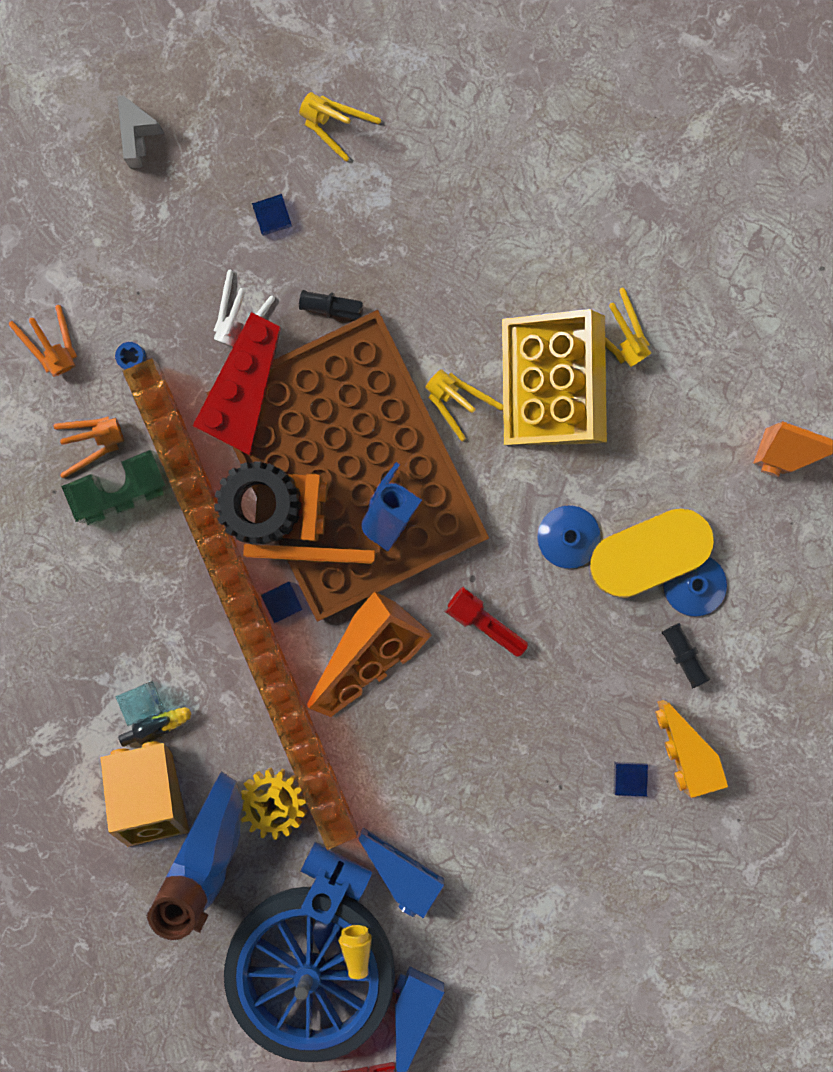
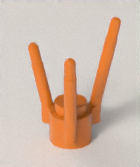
M56 305L55 309L65 348H62L61 344L51 346L35 318H29L34 332L45 348L44 355L15 322H9L11 329L40 361L46 373L50 372L53 377L73 369L76 366L73 359L78 357L72 347L61 305Z
M109 416L95 420L56 423L53 426L54 429L93 427L92 431L62 438L60 440L62 445L95 438L98 446L103 444L105 446L60 474L61 478L74 474L109 452L119 450L117 444L124 442L122 430L116 417L109 419Z

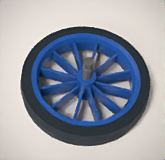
M297 887L281 891L256 906L236 929L231 939L224 965L226 998L240 1027L255 1043L279 1057L298 1062L329 1061L344 1056L361 1046L382 1022L392 1000L395 982L394 958L385 931L369 910L346 895L343 896L331 922L337 924L320 953L313 952V918L301 911V906L311 887ZM324 893L315 895L312 900L313 909L319 913L328 911L331 906L330 897ZM307 916V953L304 954L285 920ZM277 924L295 958L262 939L263 934ZM352 925H362L368 929V933L372 936L368 963L369 971L365 978L352 979L349 977L348 970L328 969L345 960L342 952L328 960H325L323 957L340 927L344 929ZM257 947L289 968L251 966L254 948ZM252 977L292 978L260 996L257 995L252 981ZM331 980L369 981L368 994L363 1001ZM295 986L294 997L280 1020L277 1019L262 1003ZM324 989L353 1006L357 1011L349 1019L342 1022ZM313 992H315L334 1027L312 1030ZM297 999H306V1030L283 1022Z

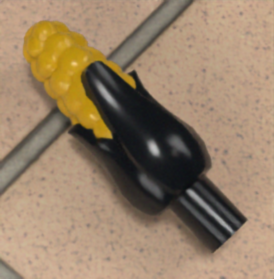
M183 707L138 719L132 724V730L118 736L119 742L122 747L136 741L141 745L151 742L158 737L164 736V734H168L177 726L186 723L191 718V711L189 708Z

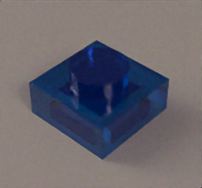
M614 762L613 794L616 796L647 797L648 764Z

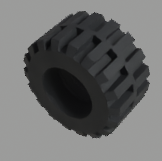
M254 461V463L246 462L240 464L241 467L237 469L232 468L228 471L230 475L227 478H222L219 483L222 485L220 491L216 490L215 497L218 498V504H214L215 512H219L220 517L217 519L220 525L225 526V531L230 536L236 537V540L241 542L264 545L283 539L282 537L285 534H289L293 530L292 526L299 520L298 512L302 508V503L299 502L301 494L299 489L296 488L292 477L274 465ZM256 484L270 487L276 496V509L273 515L263 523L249 521L244 516L241 507L244 493Z

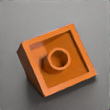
M782 421L765 429L753 464L761 466V472L779 477L780 473L793 472L832 455L833 439Z

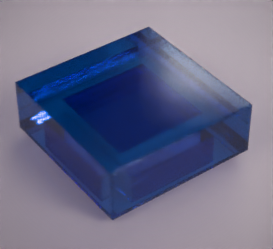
M282 194L252 203L262 236L292 227Z
M290 581L261 594L274 624L304 610Z

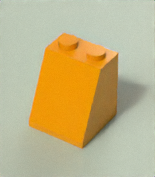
M151 741L144 743L142 748L133 750L125 748L116 749L110 753L111 755L100 757L108 833L127 847L189 833L173 755L164 743Z

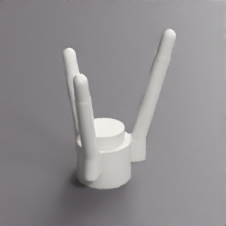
M228 270L218 321L213 331L216 332L215 340L233 347L244 325L236 321V317L245 294V289H239L230 316L226 317L233 271ZM274 296L268 298L257 312V315L263 318L275 301Z

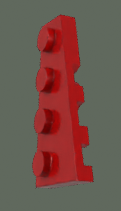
M253 312L250 313L192 425L250 456L279 340L280 326Z

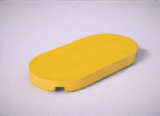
M673 509L603 539L594 549L590 564L592 579L603 592L619 598H628L689 573L703 565L712 552L714 538L711 527L700 514L692 510Z

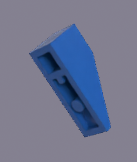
M362 828L358 839L395 901L400 903L398 907L409 916L415 917L417 914L424 918L442 890L444 878L367 829Z
M410 966L406 975L400 973L393 991L396 993V1072L408 1071L445 993L444 982Z

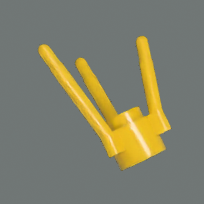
M313 92L308 93L299 110V114L306 118L305 126L312 129L344 161H348L349 156L318 124L324 125L330 116L346 124L351 122L350 118L335 110L376 124L381 123V119L331 101L323 95L320 97Z
M620 288L619 291L636 334H632L615 303H610L609 307L627 339L619 344L623 349L620 351L605 337V347L616 356L620 364L627 361L629 366L632 367L652 354V352L648 348L650 344L643 334L625 288Z
M440 369L425 386L431 393L428 399L437 406L461 441H465V435L441 401L442 399L448 402L453 398L469 412L474 413L475 408L457 393L458 387L501 411L503 410V404L463 382L452 372L448 375L443 369Z

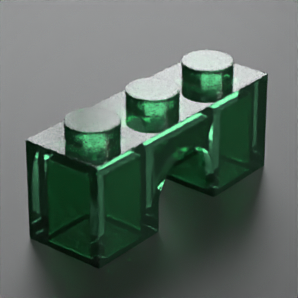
M148 450L121 461L126 478L124 485L116 492H107L103 488L99 476L93 474L61 486L75 522H86L87 526H91L106 519L104 514L116 510L117 514L135 508L134 502L143 498L149 502L164 496L163 490L171 486L157 452Z

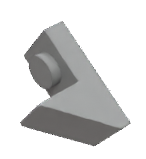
M124 95L117 96L123 158L130 169L143 167L142 156H146V144L143 136L164 134V131L156 120Z

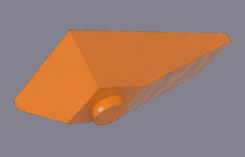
M374 591L354 614L306 705L313 711L332 717L361 696L362 688L374 679L380 682L387 677L385 671L401 661L404 664L409 661L432 634L395 601Z

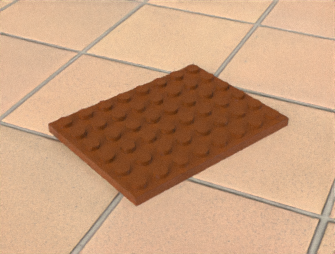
M379 310L373 311L274 359L267 382L266 395L262 403L258 428L253 441L252 454L250 456L234 447L233 449L240 464L246 462L254 463V461L269 463L282 469L286 474L323 476V482L328 484L326 502H321L320 514L325 515L324 534H319L318 541L283 538L278 541L280 546L376 551L373 564L287 559L317 622L370 597L374 591L378 593L489 539ZM395 462H397L400 466L389 483L404 487L422 501L390 550L387 551L364 534L362 521L369 509V502L374 492ZM258 484L251 486L256 497Z

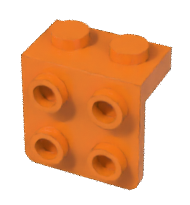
M287 474L292 477L296 488L300 491L299 502L302 503V508L298 512V522L292 526L293 530L282 538L318 541L319 534H324L325 515L320 514L321 502H326L328 484L323 482V476L317 474ZM258 484L255 523H263L273 515L276 509V496L270 487Z

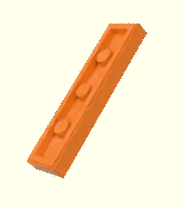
M244 544L243 552L245 557L370 564L375 562L376 551L254 544Z

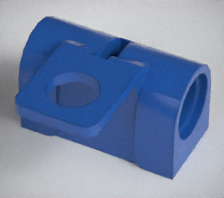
M395 462L374 492L369 502V509L362 521L364 534L387 551L393 546L422 501L404 487L389 483L400 466L397 462Z
M315 841L300 872L315 879L301 906V911L323 924H329L344 895L357 902L359 901L371 878L372 871ZM320 893L327 894L331 899V906L324 913L316 912L312 907L314 896Z

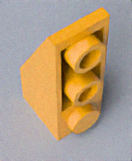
M665 700L658 701L660 710L655 711L660 729H666L669 741L665 742V748L669 759H675L678 772H674V777L679 791L684 790L690 798L727 788L728 784L719 755L670 703Z

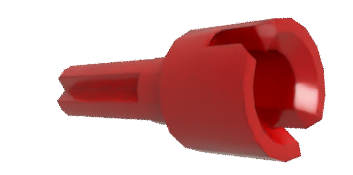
M461 587L447 605L448 609L444 612L464 627L474 625L517 657L523 655L528 647V642L486 612L483 606L484 602L466 588Z

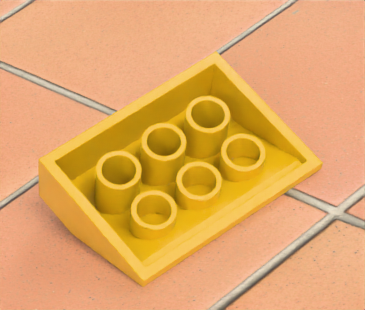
M589 309L502 319L504 445H558L607 442L605 315Z

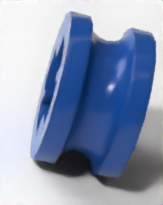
M134 342L122 343L115 352L117 364L128 372L139 371L146 363L147 356L145 351ZM136 349L138 351L135 354L138 357L137 362L133 363L130 361L126 365L124 363L127 360L124 357L125 352L129 351L132 353Z

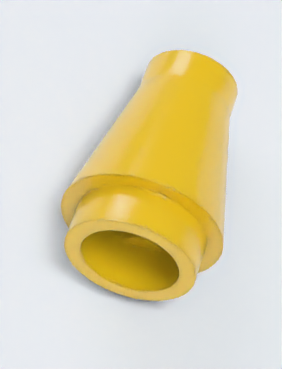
M348 926L341 932L342 936L339 938L340 947L348 968L349 977L352 979H362L368 975L372 936L368 933V929L365 926Z

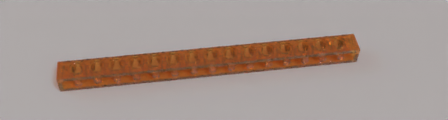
M151 358L125 369L122 372L325 847L329 850L355 839L359 832L357 824L235 539L225 531V526L220 525L217 519L220 516L219 512H215L214 504H218V500L215 497L214 490L160 364Z

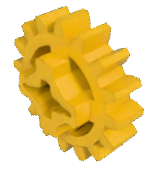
M272 767L268 768L265 776L258 771L253 775L254 781L248 779L244 783L247 790L240 792L243 800H245L242 811L246 812L241 822L250 821L252 825L249 831L252 833L257 828L260 829V838L263 839L268 832L272 833L274 840L279 838L281 831L286 836H289L292 832L291 826L298 828L302 823L298 817H304L308 811L301 807V805L306 804L308 801V797L300 796V792L305 786L303 784L295 786L294 781L297 776L294 774L289 779L286 778L285 769H281L277 775H274ZM272 783L267 791L256 790L261 785ZM285 789L289 792L292 799L288 797ZM270 798L275 799L274 804L277 806L275 809L271 808V802L268 801ZM279 816L285 818L289 816L287 820L281 823H274Z

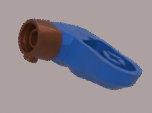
M222 771L215 781L146 915L149 926L161 938L181 940L190 935L193 930L200 933L209 916L204 911L218 896L226 880V868L232 860L239 843L243 798L237 781Z

